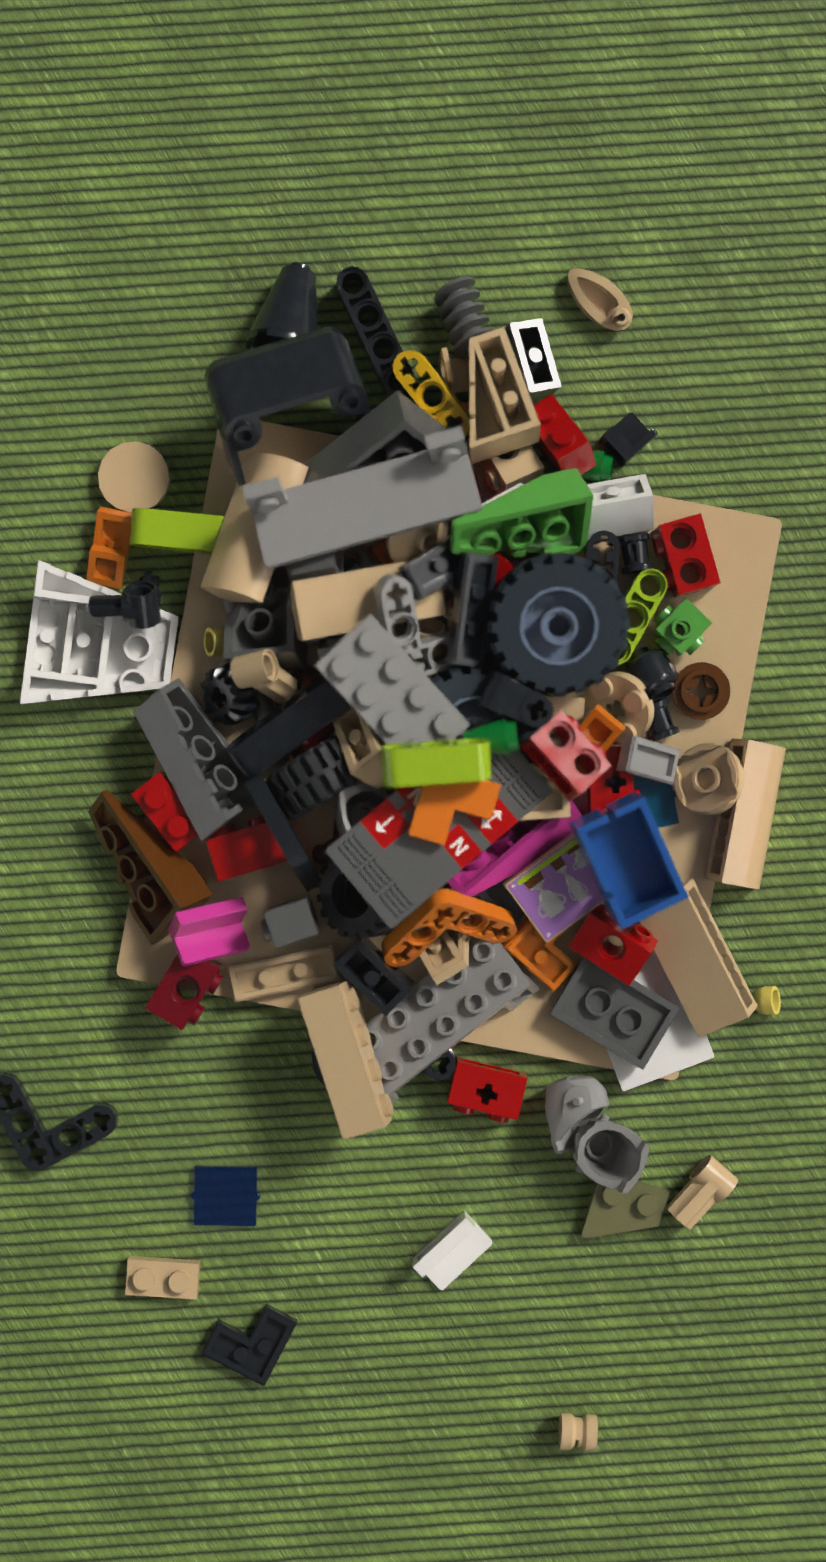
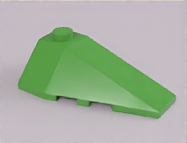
M577 468L542 475L482 505V511L468 513L453 520L450 549L453 554L467 552L493 555L497 551L511 552L514 557H524L526 552L540 553L541 555L547 553L574 554L586 551L594 495Z

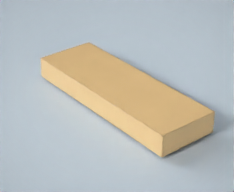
M333 944L227 966L234 1003L340 980L339 971L333 967L336 960Z

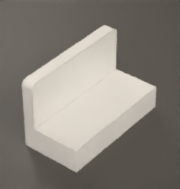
M646 474L587 484L594 495L588 540L594 533L603 530L612 532L616 536L654 529L653 494Z
M464 1210L412 1259L413 1268L422 1278L427 1275L440 1290H444L492 1245V1239Z

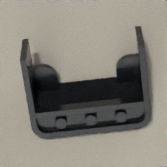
M335 327L319 328L217 359L205 371V383L226 459L239 486L245 485L246 482L238 452L252 448L260 440L262 428L259 417L329 396L333 410L342 417L355 416L356 422H358L371 412L367 393L349 344L342 332Z

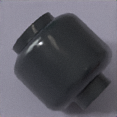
M642 647L632 653L629 658L631 662L627 665L625 673L631 674L642 681L646 687L644 691L648 699H652L653 702L660 701L676 689L674 684L678 679V672L662 649L649 650L648 647Z

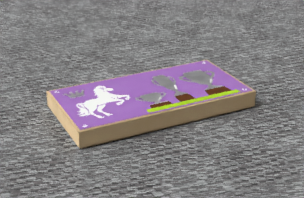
M573 832L503 883L546 943L604 902L600 895L602 890L596 885Z

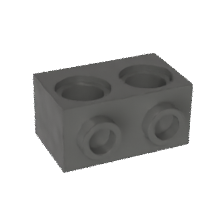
M310 895L268 908L264 912L265 918L260 921L266 941L273 940L275 948L316 935L321 929Z

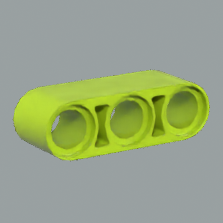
M133 508L129 545L148 549L212 555L225 516Z
M646 569L640 572L624 595L628 606L626 609L636 610L640 615L641 621L637 628L630 627V630L627 631V647L623 651L617 666L627 662L666 593L667 580L659 570ZM649 577L656 581L658 590L654 596L645 595L641 591L640 582L643 578Z
M468 738L395 743L380 747L383 786L406 787L477 782L491 779L489 739Z

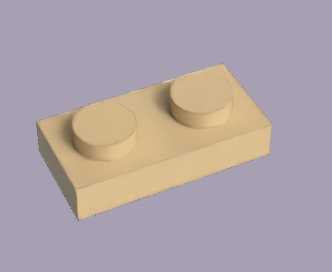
M129 1256L125 1295L197 1300L201 1260Z

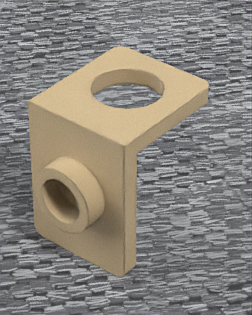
M447 347L441 348L437 361L440 377L454 395L470 393L469 360L449 359Z

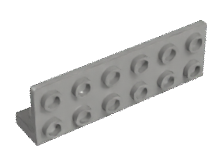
M461 426L424 436L428 450L287 489H284L279 477L242 486L245 501L253 514L266 568L272 569L459 518L468 513L482 511V504Z
M475 937L469 942V964L467 968L436 985L429 973L412 986L411 991L387 1016L379 1012L366 1023L375 1058L381 1068L383 1089L385 1094L389 1095L392 1104L400 1099L396 1094L399 1088L503 1007L513 1011L539 990L532 978L521 971L501 943H491Z

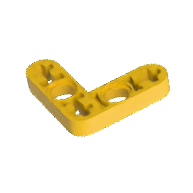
M413 350L403 351L398 354L393 362V373L408 394L422 410L445 426V429L451 425L448 419L450 416L453 418L462 417L464 422L460 426L463 430L464 439H466L470 435V414L429 361L420 352ZM405 359L418 361L419 364L416 365L415 370L420 377H425L427 373L431 376V379L422 382L416 390L413 384L419 382L413 374L404 375L403 373L406 367L403 362ZM431 385L439 387L443 395L441 403L435 407L429 406L424 400V391Z

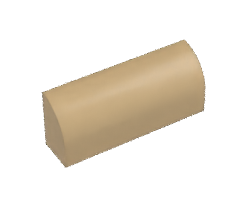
M252 453L246 455L242 471L246 482L245 485L279 477L284 489L302 485L309 467L275 454ZM237 483L200 588L227 602L262 603L274 568L268 569L264 564L253 514L245 501L242 486L245 485L239 486Z
M407 561L291 582V604L297 640L305 641L348 633L368 614H371L380 624L375 599L376 583L386 574H396L402 577L398 567ZM392 584V591L388 592L387 596L395 601V593L400 591V588ZM442 586L423 599L414 600L418 620L447 614ZM395 601L396 609H402V610H404V608H402V607L396 605V601ZM399 618L393 624L407 622V620Z
M731 738L730 750L739 758L744 770V786L739 799L734 805L717 815L705 879L760 889L786 748L753 740Z
M692 878L683 882L689 898L641 920L640 923L658 940L654 951L699 1038L749 1018L758 1006Z

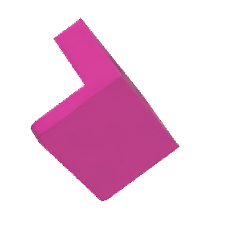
M243 897L175 913L168 930L182 966H189L248 951L250 943L241 923L248 910Z

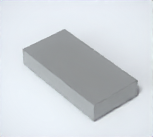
M624 734L617 770L673 785L680 749L635 735Z

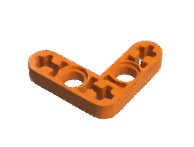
M437 890L400 922L381 942L384 961L392 967H402L410 964L447 928L491 943L506 942L513 938L517 932L513 914L508 909L453 890ZM479 914L473 918L464 919L467 916ZM428 926L425 929L414 931L416 928Z

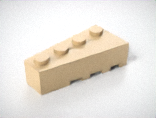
M345 978L310 990L299 997L298 1001L343 1140L385 1128L392 1120L393 1105L389 1095L385 1094L381 1081L382 1072L379 1062L375 1058L358 989Z

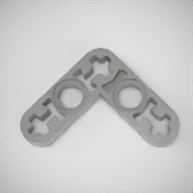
M396 574L382 576L375 586V599L380 625L410 658L418 659L422 657L424 663L419 660L413 662L426 676L456 666H463L446 663L447 655L440 662L433 661L432 651L436 645L445 643L448 653L450 631L421 639L411 584ZM392 584L400 588V591L395 593L396 605L404 608V610L396 609L395 601L387 596V593L392 591ZM399 618H405L408 622L407 631L400 637H394L392 634L393 623ZM488 637V644H487L486 656L488 655V653H489V651H490V649H491V646H490V643H489V637Z

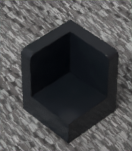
M630 412L618 424L608 429L602 435L599 442L610 454H614L615 459L624 467L657 436L658 432L654 428L649 431Z

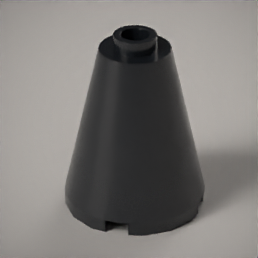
M293 262L281 269L247 335V350H250L251 347L257 348L317 329L316 275L309 266Z

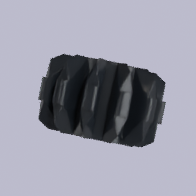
M230 663L221 664L219 667L210 669L205 673L206 679L199 684L204 691V694L199 699L204 700L207 705L204 712L212 713L214 722H223L225 725H235L248 720L251 716H254V709L260 705V702L255 697L259 690L254 687L241 689L235 684L231 675Z

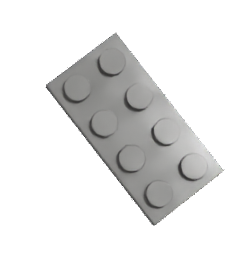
M371 614L364 617L314 664L319 672L386 745L453 740L470 726L466 719Z

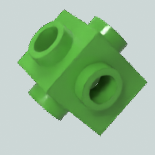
M685 598L674 609L669 605L666 606L653 620L658 625L652 631L657 637L654 643L668 656L674 653L678 657L685 651L691 655L705 641L701 635L712 622ZM676 625H679L682 628V635H679L676 632Z

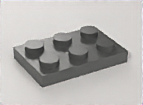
M582 957L549 1013L644 1070L680 1007L635 980L630 986L626 985L593 962Z

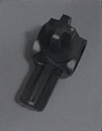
M145 571L144 576H141L139 581L130 583L123 589L122 595L91 596L88 602L89 613L93 617L123 616L125 622L129 621L132 627L138 629L156 626L161 621L159 608L161 602L159 590L161 579L159 576L153 575L152 571Z

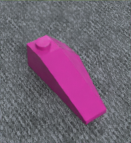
M571 800L570 818L518 821L447 883L456 892L470 897L477 895L518 873L570 835L572 830L569 822L581 817V813Z

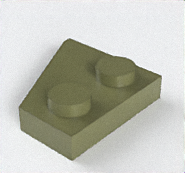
M638 1180L628 1194L595 1182L580 1236L592 1238L658 1227L668 1199V1189Z

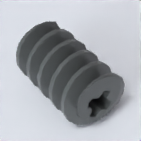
M469 276L460 277L448 282L434 296L435 304L437 307H440L438 313L441 319L444 320V329L449 333L448 340L453 345V354L460 360H469V338L493 331L490 327L482 328L488 324L490 319L488 315H478L484 310L485 306L483 302H474L479 298L480 292L478 289H469L476 282L474 278Z

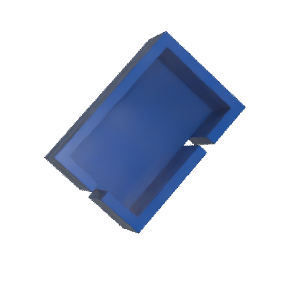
M634 791L605 805L607 813L596 809L569 822V826L596 885L602 890L600 895L609 915L619 928L624 929L689 898L644 796Z

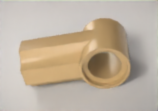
M270 649L236 656L231 661L232 678L241 689L254 687L279 704L286 702L297 692V679L279 666L276 655Z
M712 1155L706 1156L698 1163L690 1175L691 1180L666 1206L667 1210L689 1230L693 1228L715 1202L723 1201L738 1183V1178Z

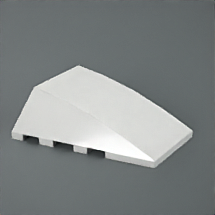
M38 560L20 704L154 690L166 686L171 680L179 617L160 609V623L145 629L132 627L129 621H124L123 616L93 617L89 613L88 608L91 596L122 594Z

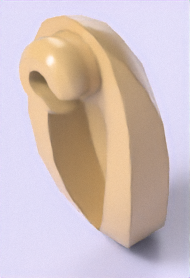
M571 269L569 271L567 284L570 293L585 316L595 324L613 331L626 329L631 324L633 317L631 306L623 292L613 282L590 270Z

